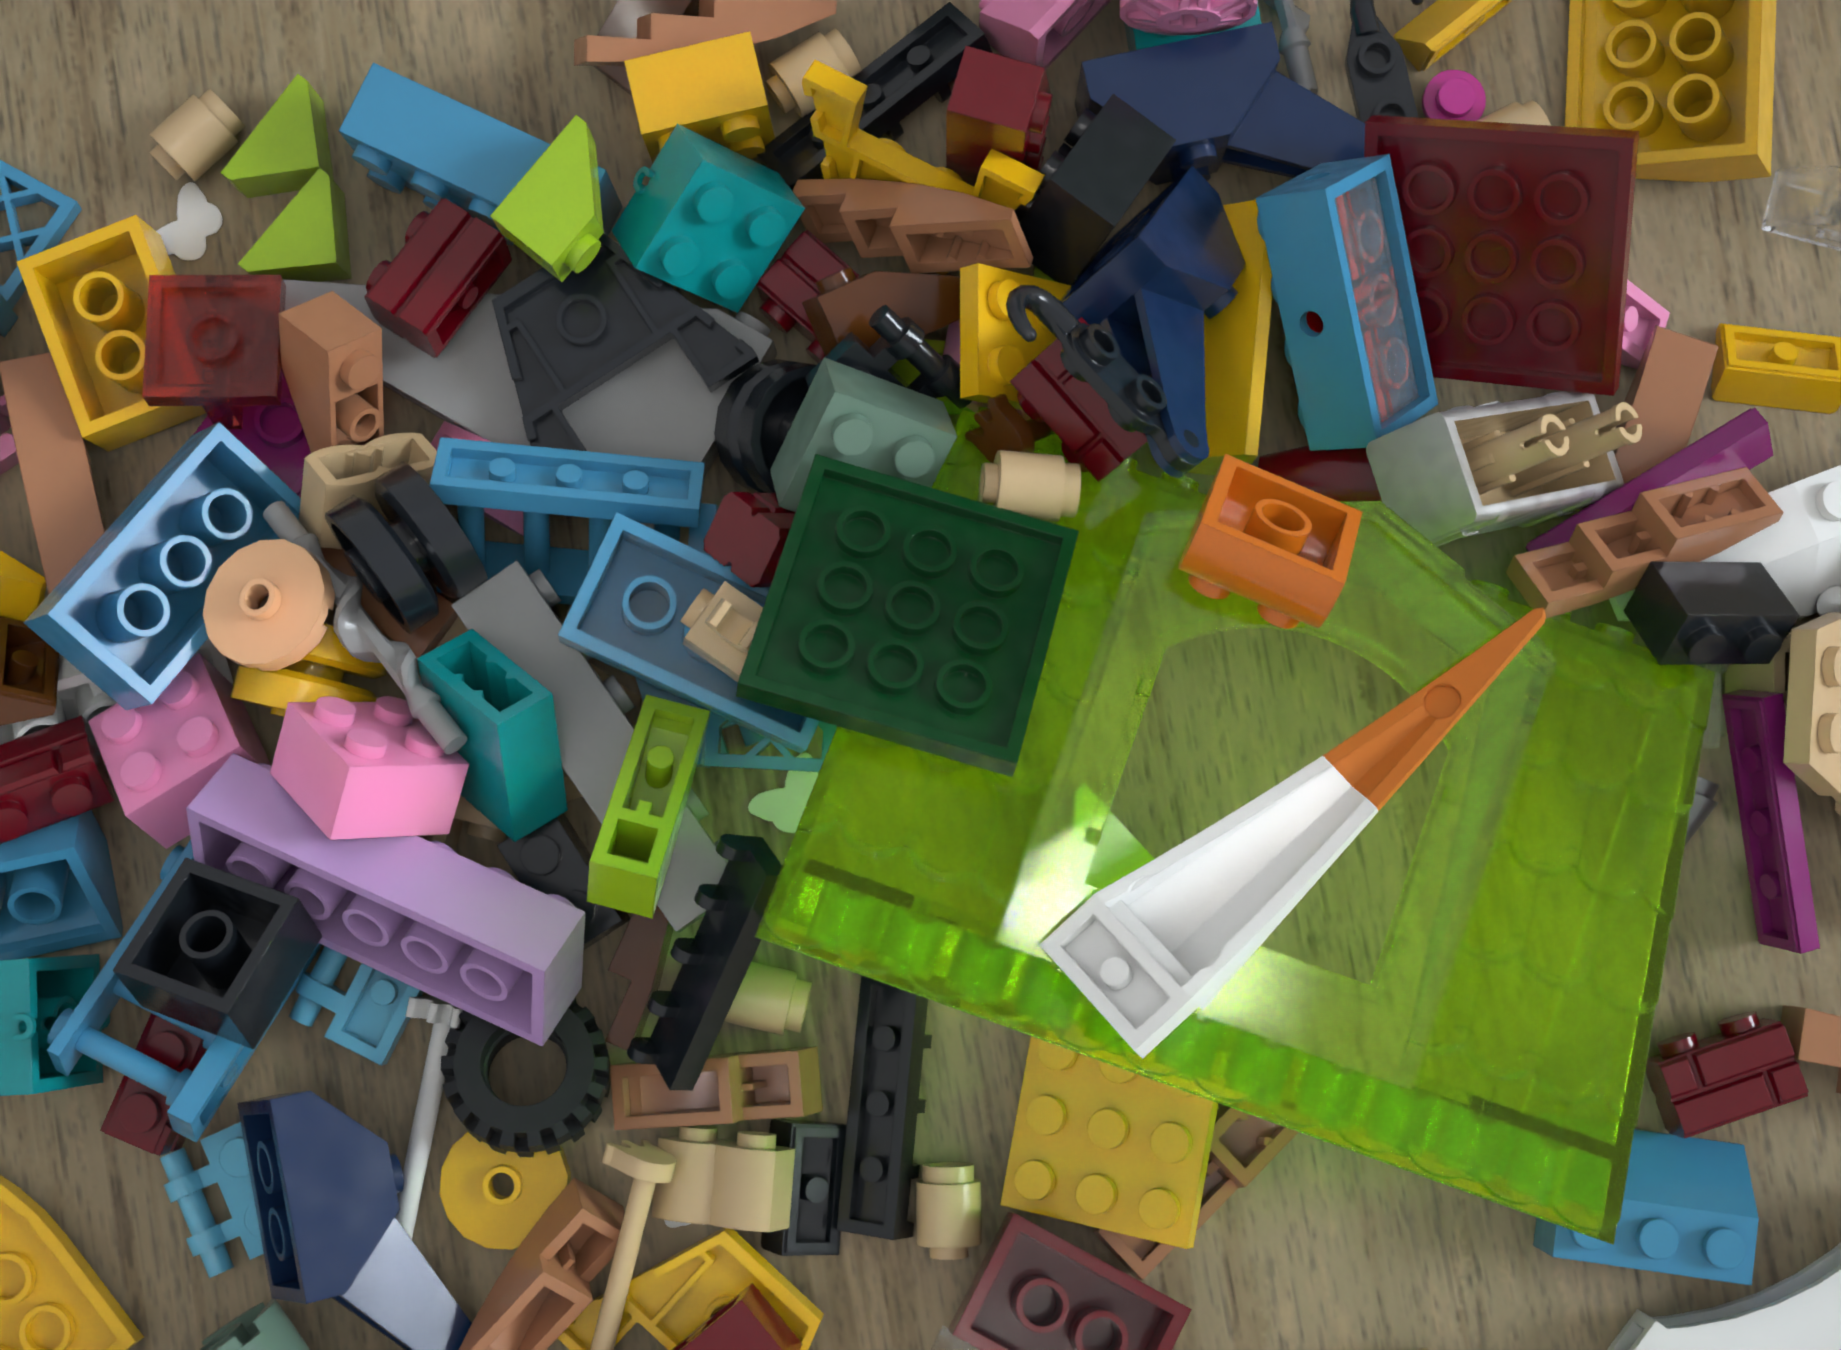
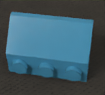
M92 810L0 844V960L22 959L122 937L123 925L108 843Z
M1548 1116L1533 1246L1556 1258L1752 1286L1759 1217L1744 1145L1696 1137L1684 1139L1668 1133Z

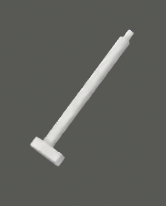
M432 995L409 997L405 1015L410 1018L427 1019L426 1022L433 1023L403 1167V1191L398 1193L400 1210L395 1216L411 1240L443 1092L442 1084L445 1082L444 1075L440 1070L441 1056H447L448 1046L445 1043V1039L450 1028L454 1030L459 1029L462 1023L459 1018V1014L463 1011L462 1009Z

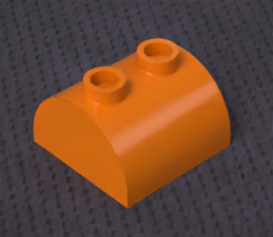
M1225 454L1197 516L1177 569L1190 574L1188 577L1190 585L1206 597L1225 599L1232 592L1258 603L1257 611L1260 616L1274 626L1292 629L1299 622H1303L1319 629L1331 612L1345 585L1363 512Z

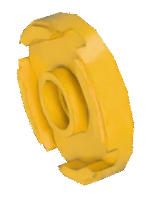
M469 1132L465 1133L452 1145L441 1168L439 1194L447 1218L464 1238L485 1248L508 1250L518 1248L547 1208L571 1181V1171L563 1148L560 1146V1151L549 1155L546 1150L534 1152V1157H519L516 1152L507 1151L505 1155L492 1150L487 1143L479 1142ZM505 1173L513 1179L514 1190L511 1195L502 1196L495 1191L493 1180L496 1174Z

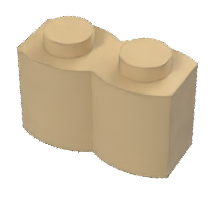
M394 433L375 438L364 446L336 445L312 452L304 458L299 512L300 523L308 533L315 534L318 537L320 547L342 549L325 519V513L350 496L355 495L371 503L388 522L375 497V480L401 462H405L430 486L437 450L421 433Z
M698 1125L681 1126L677 1136L658 1138L657 1147L675 1156L677 1162L671 1182L656 1183L652 1206L653 1218L754 1232H774L789 1228L795 1148L776 1146V1134L739 1131L737 1132V1142L717 1139V1127Z

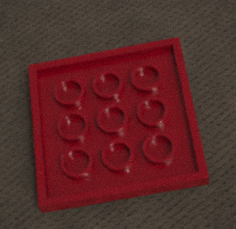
M1372 115L1365 121L1364 157L1390 154L1434 378L1608 396L1615 395L1620 381L1639 131Z

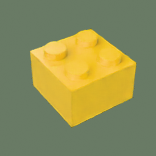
M750 31L624 61L641 135L652 163L677 124L749 159L756 158L757 154L765 152L764 146L775 139Z

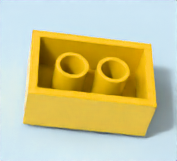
M133 215L16 262L82 438L109 452L208 413L222 397L162 237L138 215Z

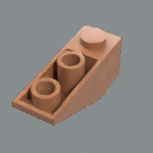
M333 291L278 313L281 367L311 453L336 445L364 446L371 440L384 436L382 328Z

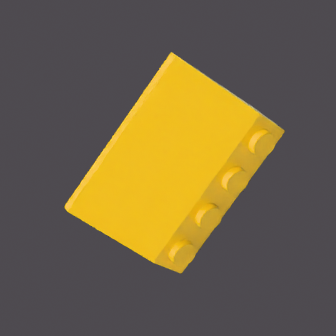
M1570 0L1565 127L1639 131L1635 179L1716 182L1771 177L1777 0Z

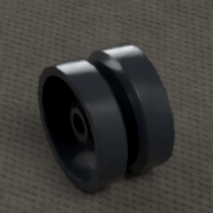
M774 359L753 365L731 382L717 410L714 431L720 461L734 481L753 493H776L770 469L809 389L804 377L816 366L815 364Z
M401 462L375 480V497L388 522L371 503L355 495L350 496L326 512L325 519L345 552L344 555L363 585L385 607L396 622L406 632L411 634L438 616L439 613L438 598L425 574L444 594L457 600L486 582L488 576L472 544L441 499L409 464Z

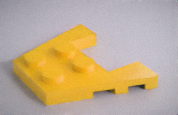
M816 59L803 76L802 87L804 95L813 97L816 109L810 118L813 135L823 140L826 156L820 164L824 179L857 178L915 183L965 193L1014 210L1021 204L1024 206L1028 204L1043 182L1044 174L991 148L980 167L975 186L964 182L951 169L934 167L906 153L904 148L897 142L887 138L879 139L861 130L859 122L867 85ZM936 272V273H938V274H940V275H946L948 272Z
M722 1228L632 1278L615 1345L635 1323H640L667 1350H671L751 1283L755 1285L801 1341L802 1346L800 1350H809L824 1313L734 1229ZM604 1294L593 1299L557 1338L569 1350H590Z

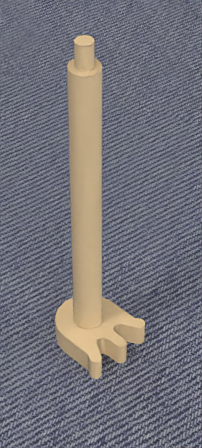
M622 1140L621 1145L610 1142L606 1143L602 1163L633 1177V1182L590 1350H614L656 1183L671 1182L677 1159L667 1151L651 1144L648 1140H641L640 1146L628 1140Z

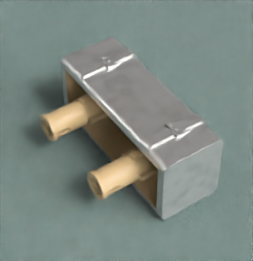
M1560 391L1537 398L1504 403L1494 401L1476 407L1469 405L1459 406L1444 412L1433 413L1372 440L1366 447V453L1398 547L1403 550L1420 546L1431 548L1467 536L1515 526L1522 528L1535 526L1553 518L1573 513L1572 511L1593 504L1624 485L1613 450L1640 441L1642 426L1641 424H1636L1626 429L1624 427L1616 428L1618 425L1638 418L1637 412L1626 402H1620L1600 413L1594 394Z

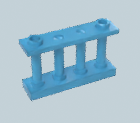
M440 437L430 487L443 504L457 505L458 524L481 560L488 576L487 580L515 561H518L528 575L538 569L542 571L562 600L558 604L572 605L616 512L639 523L654 524V530L677 541H680V526L698 528L705 463ZM484 508L522 511L524 544L485 541ZM550 514L589 518V550L550 547ZM436 586L437 592H438V593H443V592Z
M190 839L186 847L178 845L169 854L160 872L162 882L74 1010L67 1008L58 1016L48 1034L47 1043L50 1046L47 1052L55 1070L66 1076L70 1074L82 1054L166 1096L165 1103L170 1106L167 1114L173 1131L197 1143L322 944H317L255 1049L248 1048L142 1007L113 972V969L184 859L194 860ZM123 998L203 1039V1048L207 1049L194 1071L186 1068L180 1073L98 1030L119 999Z

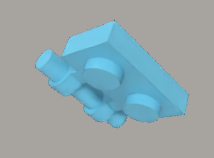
M324 946L312 972L303 973L295 989L300 995L289 1017L298 1023L312 1027L321 1008L324 1007L336 1013L324 1037L381 1066L387 1064L410 1020V1017L405 1016L409 997H419L424 992L361 963L348 991L345 992L335 986L334 983L347 956Z
M241 1122L200 1140L210 1164L194 1171L185 1147L160 1158L169 1180L168 1183L163 1185L170 1203L178 1202L192 1235L186 1239L193 1257L200 1255L209 1278L234 1267L225 1242L240 1236L250 1260L264 1254ZM218 1183L232 1216L231 1219L218 1225L202 1189Z

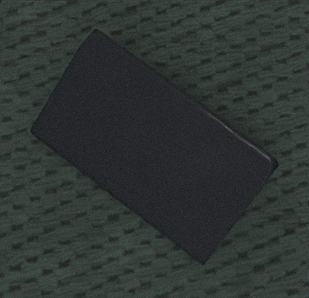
M790 1119L771 1120L769 1133L777 1135L776 1146L795 1148L789 1228L774 1232H761V1247L764 1250L781 1256L839 1255L841 1231H837V1219L847 1124Z

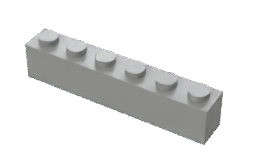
M515 561L451 606L468 630L474 629L553 693L562 767L602 824L634 731V726L625 714L632 710L635 705L614 675L604 681L600 679L588 661L593 657L559 642L558 633L563 624L552 607L562 600L540 569L528 575L521 564ZM690 788L671 862L657 903L676 932H682L705 915L706 909L700 907L694 901L698 887L701 884H718L728 863L727 859L721 857L716 852L719 840L714 843L700 823V820L708 816L709 812L692 788Z

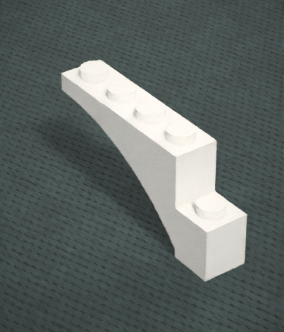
M1841 1242L1798 1273L1755 1294L1716 1307L1650 1317L1637 1309L1607 1350H1841Z

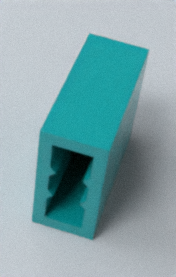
M474 629L468 630L417 658L422 684L424 687L440 695V703L467 736V742L457 751L469 763L461 796L514 842L566 812L568 807L553 693Z

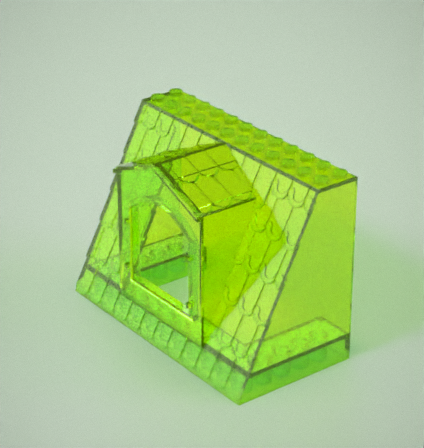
M979 407L977 412L987 409V407ZM962 409L954 428L957 438L931 488L979 501V482L982 464L990 462L972 442L966 440L965 433L980 427V425L974 419L975 413ZM1056 434L1035 442L1033 453L1063 455L1065 463H1069L1061 449L1062 441ZM1131 457L1125 459L1099 482L1089 471L1081 472V492L1076 516L1074 518L1060 517L1058 523H1054L1078 530L1079 534L1013 777L837 726L755 937L1614 1245L1617 1223L1621 1217L1633 1134L1638 1123L1655 1006L1659 1001L1670 923L1674 918L1690 809L1694 802L1703 736L1708 724L1715 672L1695 664L1659 665L1648 648L1632 643L1635 636L1632 632L1614 625L1596 623L1595 628L1591 629L1571 622V612L1545 619L1543 626L1443 738L1449 751L1370 985L1260 946L1204 1010L1198 1007L1142 1059L1039 944L1093 894L1101 890L1085 884V880L1151 695L1165 650L1189 639L1221 631L1259 628L1300 632L1326 639L1354 651L1381 668L1412 696L1533 610V608L1508 600L1510 591L1502 586L1483 580L1473 579L1471 582L1464 577L1466 573L1464 568L1381 501H1339L1363 512L1345 585L1331 612L1319 629L1303 622H1299L1292 629L1280 628L1268 623L1260 616L1257 611L1258 603L1232 592L1225 599L1206 597L1190 585L1188 580L1190 574L1177 569L1192 528L1207 494L1198 492L1200 484L1187 476L1175 478L1164 471L1161 478L1136 470L1138 462Z

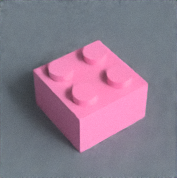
M200 653L194 655L153 704L125 710L116 703L88 720L125 816L166 849L190 835L186 807L233 753L257 764L266 763L271 765L243 701L230 698L233 685Z
M324 696L318 698L316 702H288L270 774L330 840L443 835L450 833L469 763L457 751L452 754H445L421 721L412 717L406 700L392 696H383L377 698L376 702H349L338 697Z

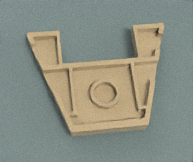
M1829 612L1791 629L1783 763L1817 795L1832 796L1835 799V811L1840 816L1841 612Z

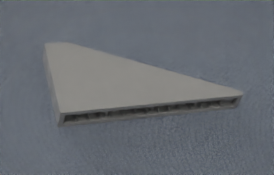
M225 276L219 287L234 300L278 326V313L328 292H335L382 328L383 386L440 419L491 442L531 446L527 440L521 406L515 383L510 374L492 300L501 294L487 293L437 358H433L412 345L406 338H401L379 324L364 298L367 294L366 285ZM701 308L737 339H742L753 348L759 359V362L756 364L776 358L777 351L774 341L768 338L771 330L764 323L742 311H739L735 318L719 309ZM671 339L563 409L562 413L587 451L704 462L705 478L719 454L714 435L718 406L731 382L741 374L711 393L675 339ZM641 523L649 528L654 529V524Z

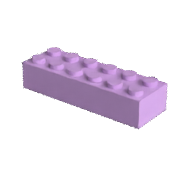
M234 753L186 807L194 861L299 898L322 934L319 944L543 1047L582 988L585 911L576 908L569 900L560 895H547L516 881L512 875L500 868H487L457 854L451 847L442 842L427 841L419 836L330 840L270 774L271 765L266 763L257 764Z

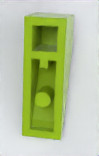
M646 694L589 861L587 902L653 919L673 855L708 726L709 710Z

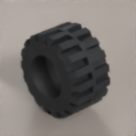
M574 998L548 1038L561 1048L566 1059V1074L561 1085L547 1099L528 1106H517L503 1102L493 1092L489 1082V1070L496 1054L506 1044L520 1038V1036L464 1010L459 1014L462 1023L459 1029L454 1030L450 1028L445 1039L448 1052L447 1056H441L440 1070L445 1078V1084H442L446 1098L451 1104L453 1112L474 1138L479 1142L487 1143L492 1150L505 1155L507 1151L516 1152L519 1157H534V1152L546 1150L548 1155L561 1150L560 1145L572 1139L575 1143L585 1135L584 1128L590 1121L595 1123L600 1116L602 1101L604 1097L608 1098L611 1085L609 1080L610 1059L602 1030L599 1029L595 1017L586 1006L584 1008L580 1007L576 1002V998Z

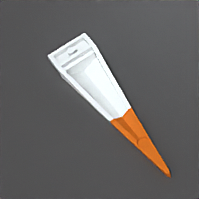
M1544 607L1531 610L1421 690L1273 788L1156 859L1093 894L1039 945L1127 1044L1143 1059L1198 1007L1204 1010L1543 626L1546 619Z

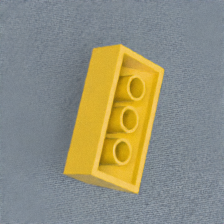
M1256 200L1223 205L1246 265L1232 285L1238 291L1236 297L1213 318L1208 319L1204 314L1205 413L1209 455L1188 473L1215 476L1225 454L1252 464L1258 456L1273 295L1271 291L1272 272L1266 244L1259 233L1257 225L1258 207Z

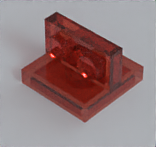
M149 275L142 395L148 406H202L213 425L220 422L226 429H242L243 407L281 405L283 370L281 367L278 313L285 311L286 284L282 276Z

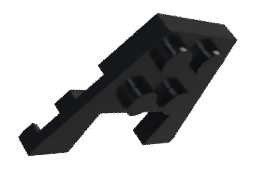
M604 233L598 239L601 242L599 252L583 271L575 273L572 270L564 281L561 282L546 269L541 268L492 300L510 374L515 383L521 406L527 440L531 446L587 451L563 415V409L671 339H675L711 393L758 363V356L751 346L742 339H737L719 325L711 315L698 305L692 304L666 284L665 281L635 269L622 247Z

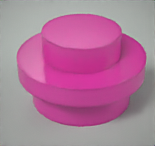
M1447 70L1437 74L1430 80L1422 95V109L1426 118L1477 121L1482 116L1486 105L1485 91L1481 83L1473 75L1462 70Z

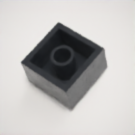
M1115 94L1111 95L1097 115L1088 108L1085 109L1065 137L1064 141L1066 143H1063L1058 151L1055 150L1040 170V173L1044 174L1045 177L1033 199L1025 206L1021 204L1014 210L1033 255L1032 264L1059 283L1067 285L1074 283L1176 142V139Z
M185 858L117 962L113 972L142 1007L248 1048L255 1049L322 938V934L299 898Z

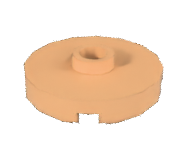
M285 539L259 540L238 549L218 568L206 590L203 619L208 638L223 656L246 668H258L261 671H277L301 661L320 643L328 628L323 624L328 615V608L333 611L335 592L330 573L315 555L307 549ZM269 594L266 604L259 608L262 600Z

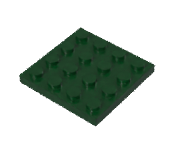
M815 454L738 680L736 697L1013 777L1079 531Z

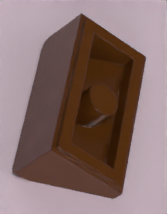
M0 616V726L54 715L57 705L59 653L26 626L24 621Z

